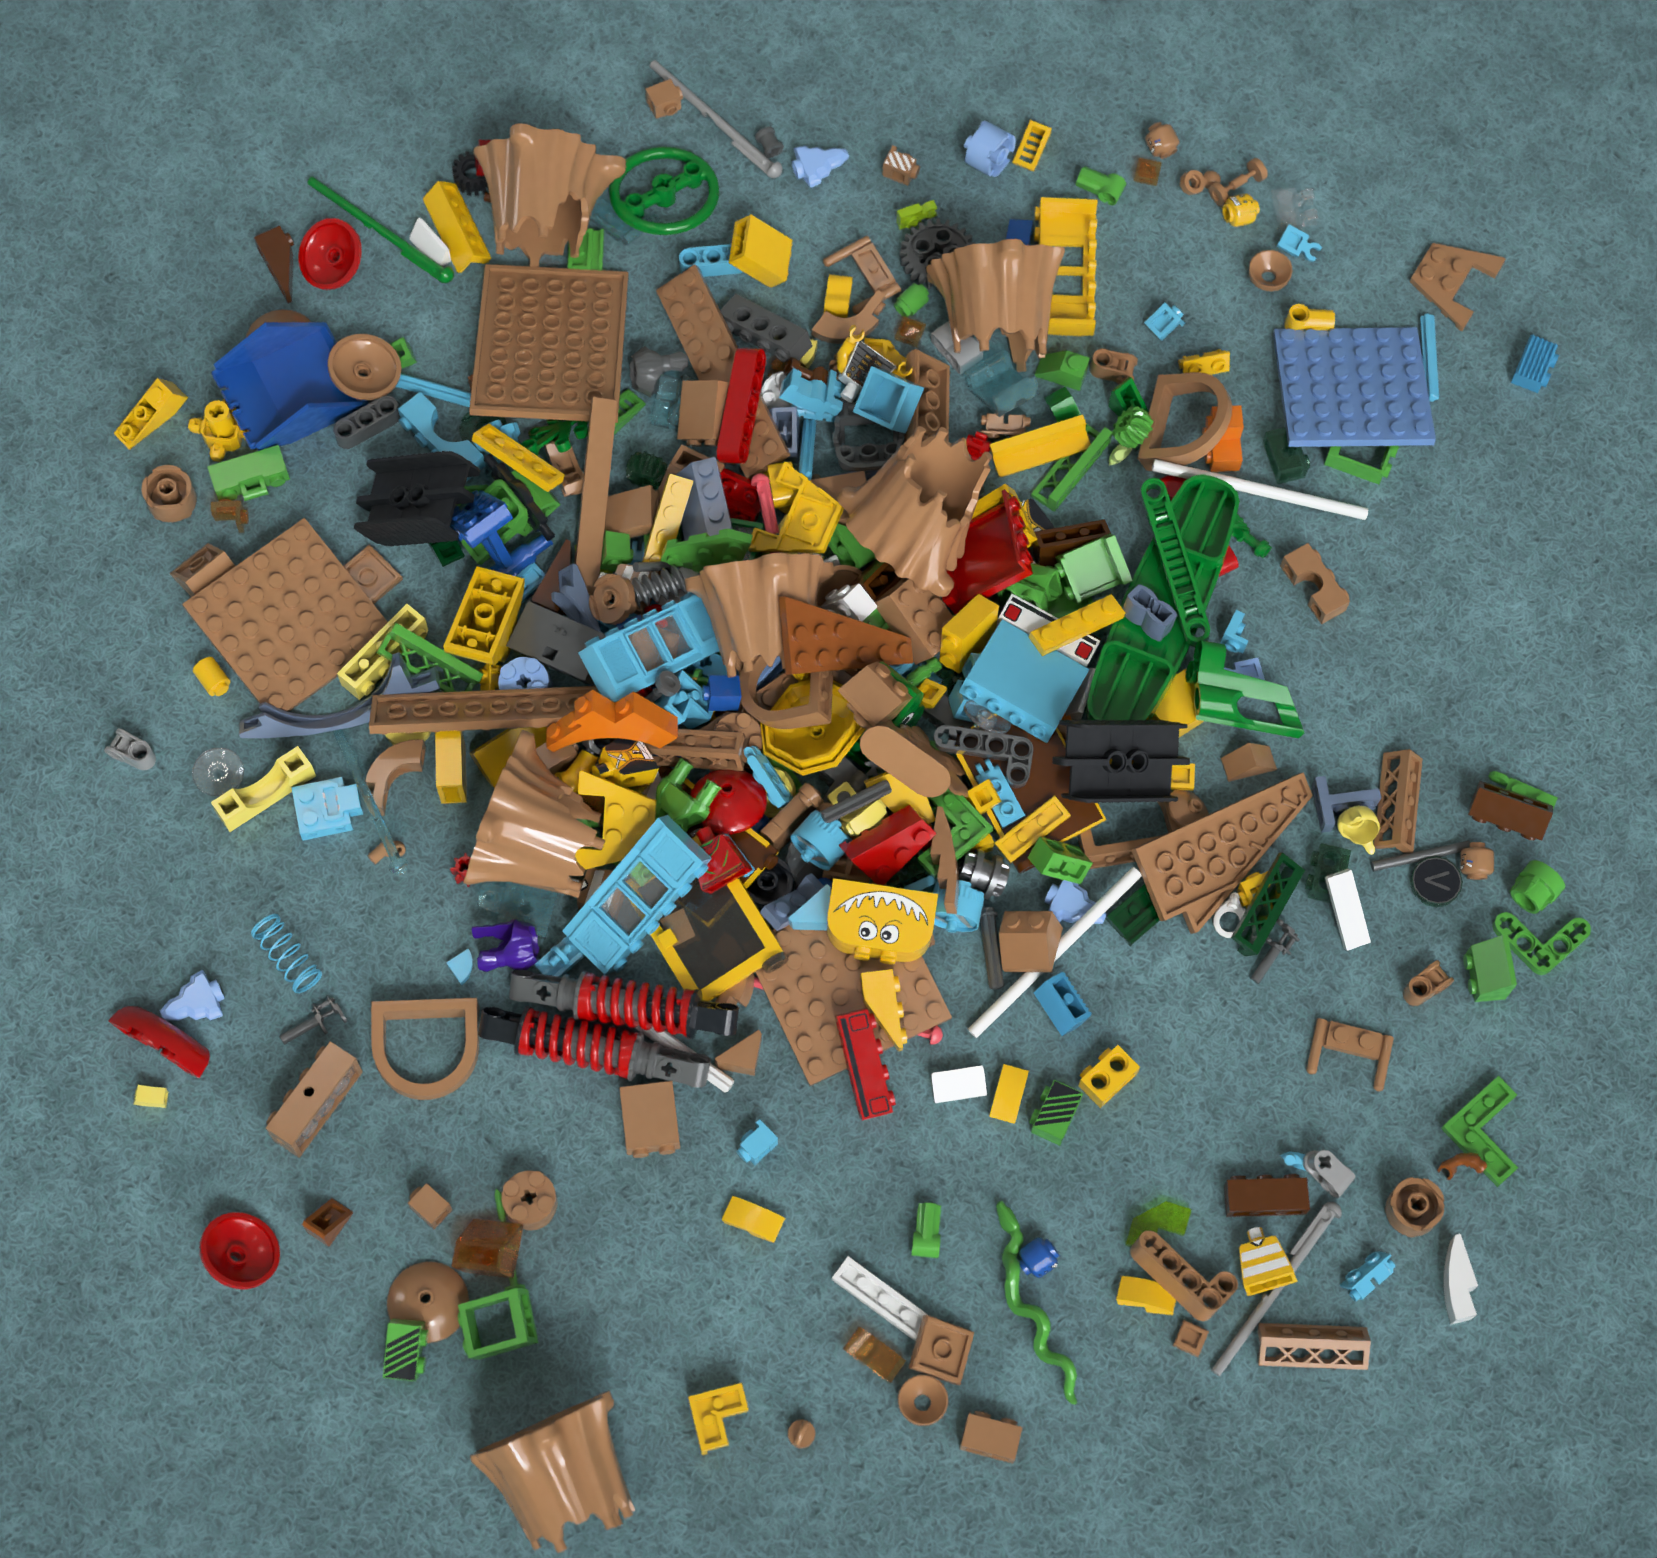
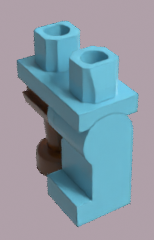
M791 357L783 371L786 377L781 382L779 398L807 411L815 412L814 415L820 418L825 412L837 416L843 408V402L838 399L841 397V393L846 386L844 383L836 380L837 372L831 369L828 373L824 367H817L812 371L801 367L800 361Z

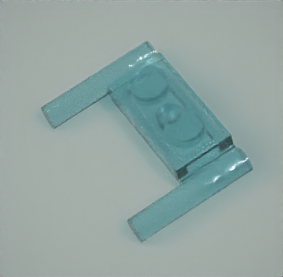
M609 186L605 189V191H604L601 195H603L604 193H606V192L609 190ZM601 197L597 199L590 221L599 228L604 229L616 241H622L627 246L644 233L621 220L613 210V207ZM652 214L646 221L657 223L659 222V217L656 214Z

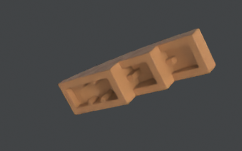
M937 806L934 831L937 834L932 839L930 854L933 864L939 865L937 876L940 889H946L944 900L946 913L957 914L959 882L956 854L951 830L943 807Z

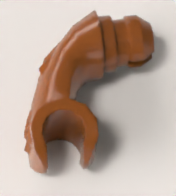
M1459 1153L1443 1161L1437 1171L1439 1173L1443 1168L1447 1169L1450 1175L1446 1180H1451L1457 1173V1167L1460 1165L1469 1166L1477 1173H1482L1487 1168V1163L1481 1159L1478 1153Z

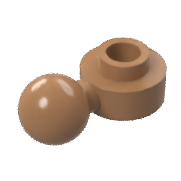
M1191 170L1181 176L1180 186L1184 193L1194 195L1200 193L1204 187L1209 189V186L1212 184L1220 183L1221 178L1216 171H1207L1202 175L1197 170Z
M807 783L798 789L801 793L798 798L808 808L813 806L821 813L822 810L833 805L828 802L824 803L820 795Z

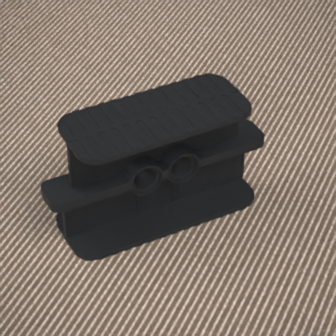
M452 451L383 457L367 461L366 466L374 471L376 476L371 494L357 497L356 504L366 511H370L368 521L356 522L354 524V529L371 541L384 546L451 542L459 539V533L450 528L456 504H467L474 501L475 495L464 487L467 477L480 475V469Z
M1165 720L1059 721V725L1067 726L1065 757H1053L1052 764L1070 766L1069 793H1062V798L1085 803L1178 801L1177 796L1170 795L1172 765H1190V758L1178 756L1179 729L1187 728V724Z

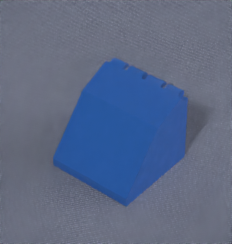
M265 322L213 364L215 370L211 374L219 388L226 387L227 390H222L221 393L229 409L237 408L232 414L240 430L247 429L249 431L244 432L243 436L251 450L257 448L260 451L276 445L281 447L291 444L336 423L369 404L367 400L356 399L346 395L332 382L328 373V358L337 342L326 322Z

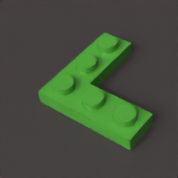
M947 789L940 796L927 797L936 808L937 806L943 807L946 818L954 826L951 829L956 860H959L993 831V827L963 795H955ZM930 847L918 857V862L936 879L939 865L933 864Z
M1497 1076L1441 1128L1464 1153L1479 1154L1481 1159L1487 1163V1168L1483 1173L1497 1187L1518 1169L1508 1156L1481 1130L1485 1124L1517 1096L1500 1076Z

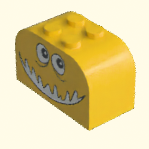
M833 878L827 918L828 938L836 949L846 954H852L858 960L868 961L872 957L880 959V962L884 964H895L896 961H914L920 958L929 947L933 933L938 894Z

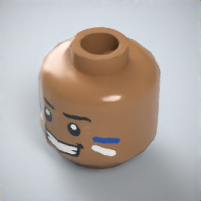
M1158 122L1148 128L1150 132L1146 135L1145 142L1153 156L1164 159L1177 152L1180 141L1170 124L1162 125L1161 122Z
M1470 843L1469 848L1462 849L1460 853L1461 873L1467 875V879H1488V875L1494 872V851L1490 848H1485V843Z

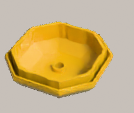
M810 679L791 684L770 711L809 704ZM833 680L831 723L794 729H777L760 722L763 754L802 776L837 767L865 731V728L859 726L854 720V714L847 706L849 702L838 692L843 685Z

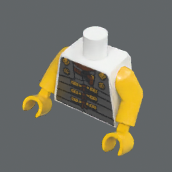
M856 325L850 327V337L845 339L837 353V370L840 372L838 379L846 385L841 393V397L850 403H853L858 394L860 395L871 366L887 370L900 377L910 375L913 367L909 371L902 370L901 366L907 361L902 360L896 371L895 368L897 366L861 341L864 338V329L861 330L859 335L853 334Z

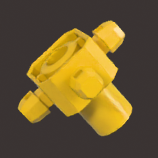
M225 399L210 402L204 410V419L191 418L188 424L189 431L202 434L205 444L210 449L211 460L221 462L224 459L226 451L234 452L239 449L244 438L243 433L249 432L247 429L240 430L232 414L236 408L229 409Z

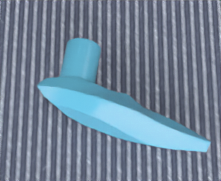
M1286 1152L1280 1155L1287 1165L1305 1170L1303 1166L1305 1154Z

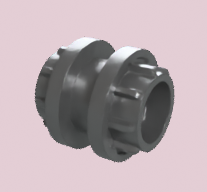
M976 849L974 853L968 851L960 861L958 880L970 882L972 884L971 888L982 890L984 899L988 900L991 895L999 897L1003 893L1009 877V865L1003 863L1001 856L994 855L990 861L984 859L985 852L983 850Z

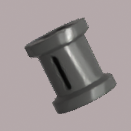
M765 127L755 135L756 141L763 146L764 154L767 158H773L782 153L784 145L782 142H778L773 127Z

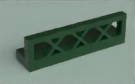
M1283 852L1278 853L1231 936L1234 941L1240 944L1237 951L1244 956L1258 955L1305 872L1301 866ZM1283 862L1287 866L1284 867L1280 874L1279 867ZM1275 883L1268 895L1267 888L1270 884ZM1263 904L1258 915L1256 916L1255 910L1257 906ZM1251 926L1245 938H1243L1241 934L1245 927Z

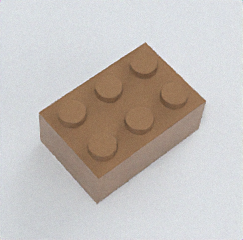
M902 578L878 598L875 604L878 606L876 609L892 632L911 638L913 662L916 665L934 657L940 651L942 627L953 616L939 596L929 590H921L909 578Z

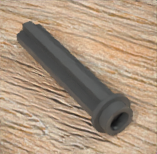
M993 907L982 908L980 922L988 983L990 989L997 990L1004 987L996 926L998 913L995 912Z

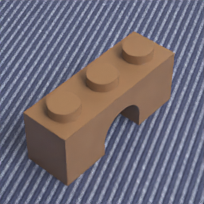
M1309 543L1283 557L1280 567L1293 585L1302 581H1311L1318 587L1319 591L1311 595L1308 606L1321 624L1347 610L1350 603L1347 591L1344 588H1340L1335 581L1333 572L1325 567L1319 552L1316 549H1312Z

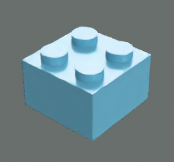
M871 366L853 412L890 430L906 433L924 387L887 370Z

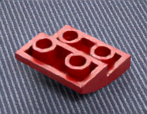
M724 468L720 474L730 518L756 522L761 511L756 486L751 485V479Z

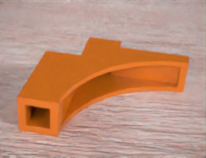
M591 690L574 701V711L546 727V748L555 752L577 742L601 738L630 739L662 748L678 738V718L634 691L619 701L613 702L598 692Z

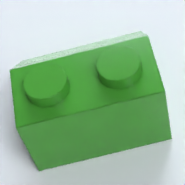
M1501 935L1471 945L1466 954H1464V967L1466 970H1469L1471 978L1468 980V990L1470 995H1474V1001L1505 1000L1517 985L1508 935Z

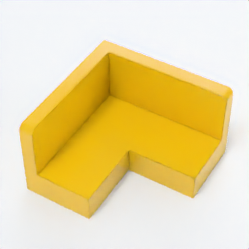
M742 1383L688 1397L702 1455H706L707 1451L729 1446L722 1418L749 1411Z

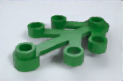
M546 419L548 425L529 430L528 435L530 439L524 440L520 445L539 456L540 448L559 436L558 440L555 441L558 452L568 451L571 448L569 435L572 426L578 422L577 426L573 429L577 439H584L588 436V421Z

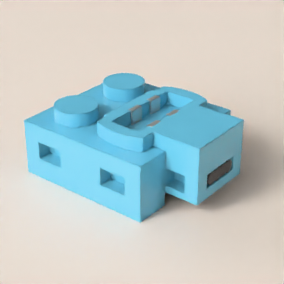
M342 777L291 787L299 832L303 841L353 830L351 817L363 815L357 785L345 786Z

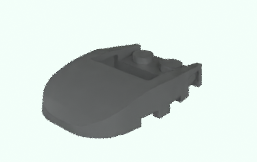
M843 402V408L839 412V416L835 417V429L832 432V439L840 468L847 471L879 470L903 444L904 433L893 431V442H889L886 445L871 443L856 447L845 445V426L878 423L854 413L853 410L856 402Z

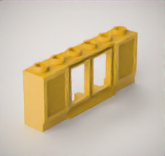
M1041 197L1040 207L1035 206V221H1039V227H1035L1034 241H1038V245L1083 247V267L1059 266L1057 274L1083 276L1082 296L1052 295L1048 335L1094 336L1096 320H1094L1096 302H1094L1096 290L1095 253L1097 246L1095 237L1098 200Z

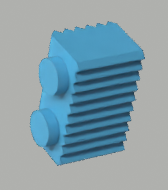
M1530 335L1511 383L1535 393L1539 392L1541 386L1546 388L1551 374L1547 373L1549 367L1554 368L1559 354L1555 353L1558 345L1538 336Z
M1064 972L1046 980L1033 992L1061 1036L1078 1028L1092 1014V1012L1088 1011L1089 1008L1085 1007L1086 1004L1082 1003L1083 999L1077 994V990H1074V986L1071 985V981H1068V977L1065 976L1066 973Z

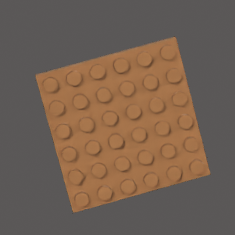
M305 518L182 604L187 613L258 703L267 702L287 712L338 677L337 673L388 623Z
M790 925L779 931L773 929L772 932L784 952L764 963L763 967L755 972L809 1086L847 1069L835 1015L863 1008L868 1009L863 1000L861 973L893 969V976L899 977L900 991L896 992L897 1002H902L904 1017L899 1018L900 1028L906 1029L907 1040L952 1019L922 956L911 962L896 961L895 964H884L880 962V959L872 957L868 961L858 960L854 958V955L846 954L836 949L830 942L827 931L793 930ZM759 936L742 944L748 958L765 948ZM876 1021L877 1028H874L873 1032L875 1039H880L883 1051L894 1047Z

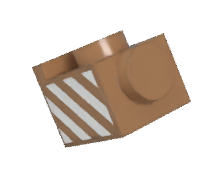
M892 146L883 163L882 176L908 186L912 178H917L920 166L916 165L917 159L907 153L897 152V147Z

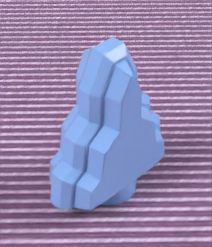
M806 145L795 147L796 160L792 161V168L796 178H804L807 185L812 188L821 184V179L829 176L832 169L841 166L849 159L847 150L842 148L823 150L820 147L808 148Z
M1063 880L1059 886L1053 883L1044 903L1050 905L1048 911H1052L1059 922L1063 920L1069 923L1079 920L1096 903L1089 899L1085 889L1077 883ZM1106 912L1094 924H1103L1107 916Z
M200 970L190 976V982L181 987L179 995L170 999L160 1010V1013L166 1021H179L186 1017L194 1020L206 1017L209 1020H213L223 1016L219 1001L224 1000L225 997L217 980L209 982L205 972Z

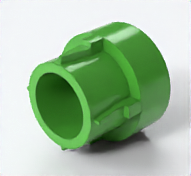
M1531 860L1515 879L1516 883L1510 889L1513 900L1522 909L1537 914L1558 898L1565 889V883L1561 876L1550 866L1541 861Z

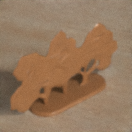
M847 703L848 708L854 714L856 723L862 728L868 729L860 739V748L869 760L924 797L933 798L940 796L949 789L955 795H963L968 798V788L957 776L966 774L961 763L948 753L935 750L930 745L928 736L919 726H912L911 728L908 725L900 724V728H898L890 720L881 725L871 727L850 703Z

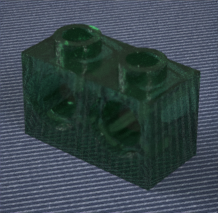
M1323 843L1320 844L1317 851L1313 850L1310 859V865L1314 866L1312 875L1308 874L1305 889L1309 890L1308 898L1332 904L1328 889L1321 888L1319 882H1326L1325 876L1348 869L1351 850ZM1329 858L1334 861L1335 865L1329 866L1323 859Z

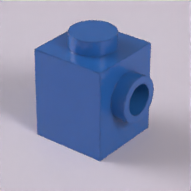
M709 675L707 686H703L702 698L703 701H707L708 711L739 710L741 701L739 675L728 678L727 675Z

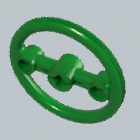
M674 147L650 148L631 155L625 159V173L609 185L610 202L618 217L634 229L654 235H674L687 232L699 226L713 213L719 200L718 179L711 166L696 154ZM656 159H673L686 163L683 167L684 172L672 177L668 174L657 175L652 181L651 190L642 195L632 193L626 197V201L621 200L620 185L622 180L636 166ZM703 180L707 181L709 188L708 198L703 207L691 217L672 223H655L641 219L645 215V209L654 204L662 208L670 207L676 201V192L685 187L698 188Z

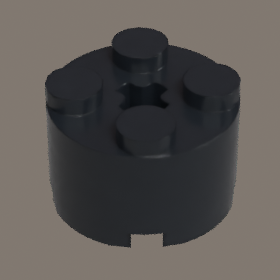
M779 858L774 868L770 870L765 868L746 889L760 912L765 905L793 892L791 869Z

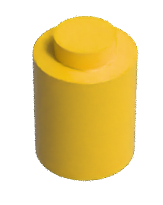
M206 657L193 667L194 675L210 696H221L228 691L231 681L213 657Z

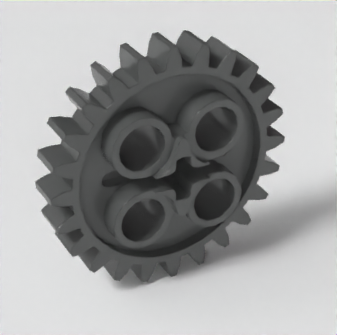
M937 218L936 224H932L931 220L928 219L927 226L919 222L918 230L911 227L910 234H905V240L901 242L900 258H902L901 266L905 267L904 273H911V281L918 278V285L927 283L928 290L933 285L928 282L926 266L931 264V260L940 259L942 254L954 252V249L976 244L972 242V235H966V228L958 230V223L949 226L950 222L948 219L945 224H941L940 218Z

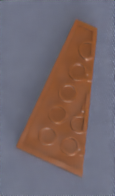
M786 596L779 597L786 675L864 668L877 661H884L888 665L913 663L910 637Z

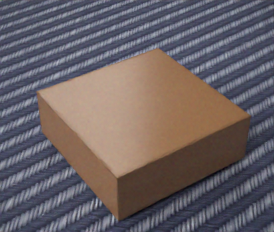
M1184 1320L1173 1346L1198 1357L1209 1331Z

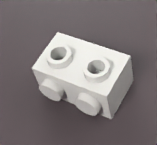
M858 583L853 586L847 584L839 591L834 589L826 595L825 599L827 601L820 608L862 622L878 606Z

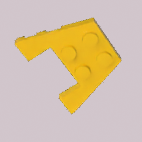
M784 461L776 483L777 485L797 491V495L779 535L754 528L748 551L825 553L844 508L838 501L820 487L814 485L788 462Z
M586 770L579 771L578 794L605 797L602 838L605 840L602 850L579 848L576 851V859L585 870L622 861L655 822L657 800L614 784L605 778L595 776Z

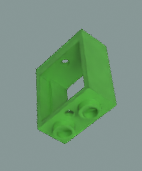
M1342 446L1330 447L1324 465L1379 485L1382 477H1388L1392 464L1388 463L1389 458H1395L1399 446H1384L1386 451L1379 469L1339 455Z
M514 1288L458 1305V1322L463 1329V1348L468 1355V1359L480 1360L539 1343L528 1289ZM509 1300L516 1338L481 1348L474 1310Z

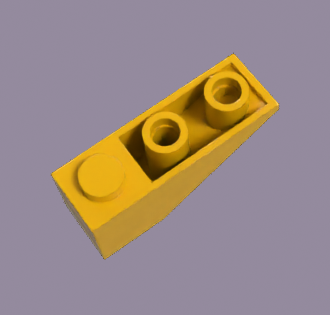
M157 378L114 434L128 449H131L174 416L188 397L173 382Z
M893 969L861 973L864 1004L874 1014L876 1021L897 1051H902L903 1044H907L906 1029L900 1028L899 1018L904 1017L902 1002H897L896 992L900 991L899 977L893 976Z

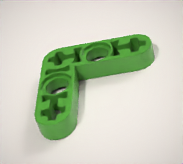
M1504 912L1499 914L1492 925L1493 931L1497 936L1508 935L1510 949L1538 975H1546L1581 945L1591 933L1588 921L1583 918H1574L1543 945L1511 913ZM1509 921V929H1502L1500 927L1502 922ZM1581 926L1583 928L1582 932L1578 933L1571 940L1568 936L1574 931L1575 927ZM1517 929L1519 932L1511 939L1512 932L1514 933ZM1517 939H1527L1530 943V949H1520L1517 945ZM1558 940L1564 942L1567 947L1566 952H1557L1554 949L1553 943ZM1536 948L1538 951L1530 958L1528 955ZM1538 958L1540 960L1545 958L1547 960L1546 966L1542 965L1539 967L1537 965Z

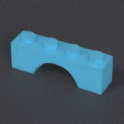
M421 392L398 408L399 423L406 431L411 430L415 434L414 437L420 446H427L434 453L442 451L455 452L471 461L480 470L486 466L483 460L484 455L468 439L461 442H449L436 435L434 432V426L438 420L436 407Z

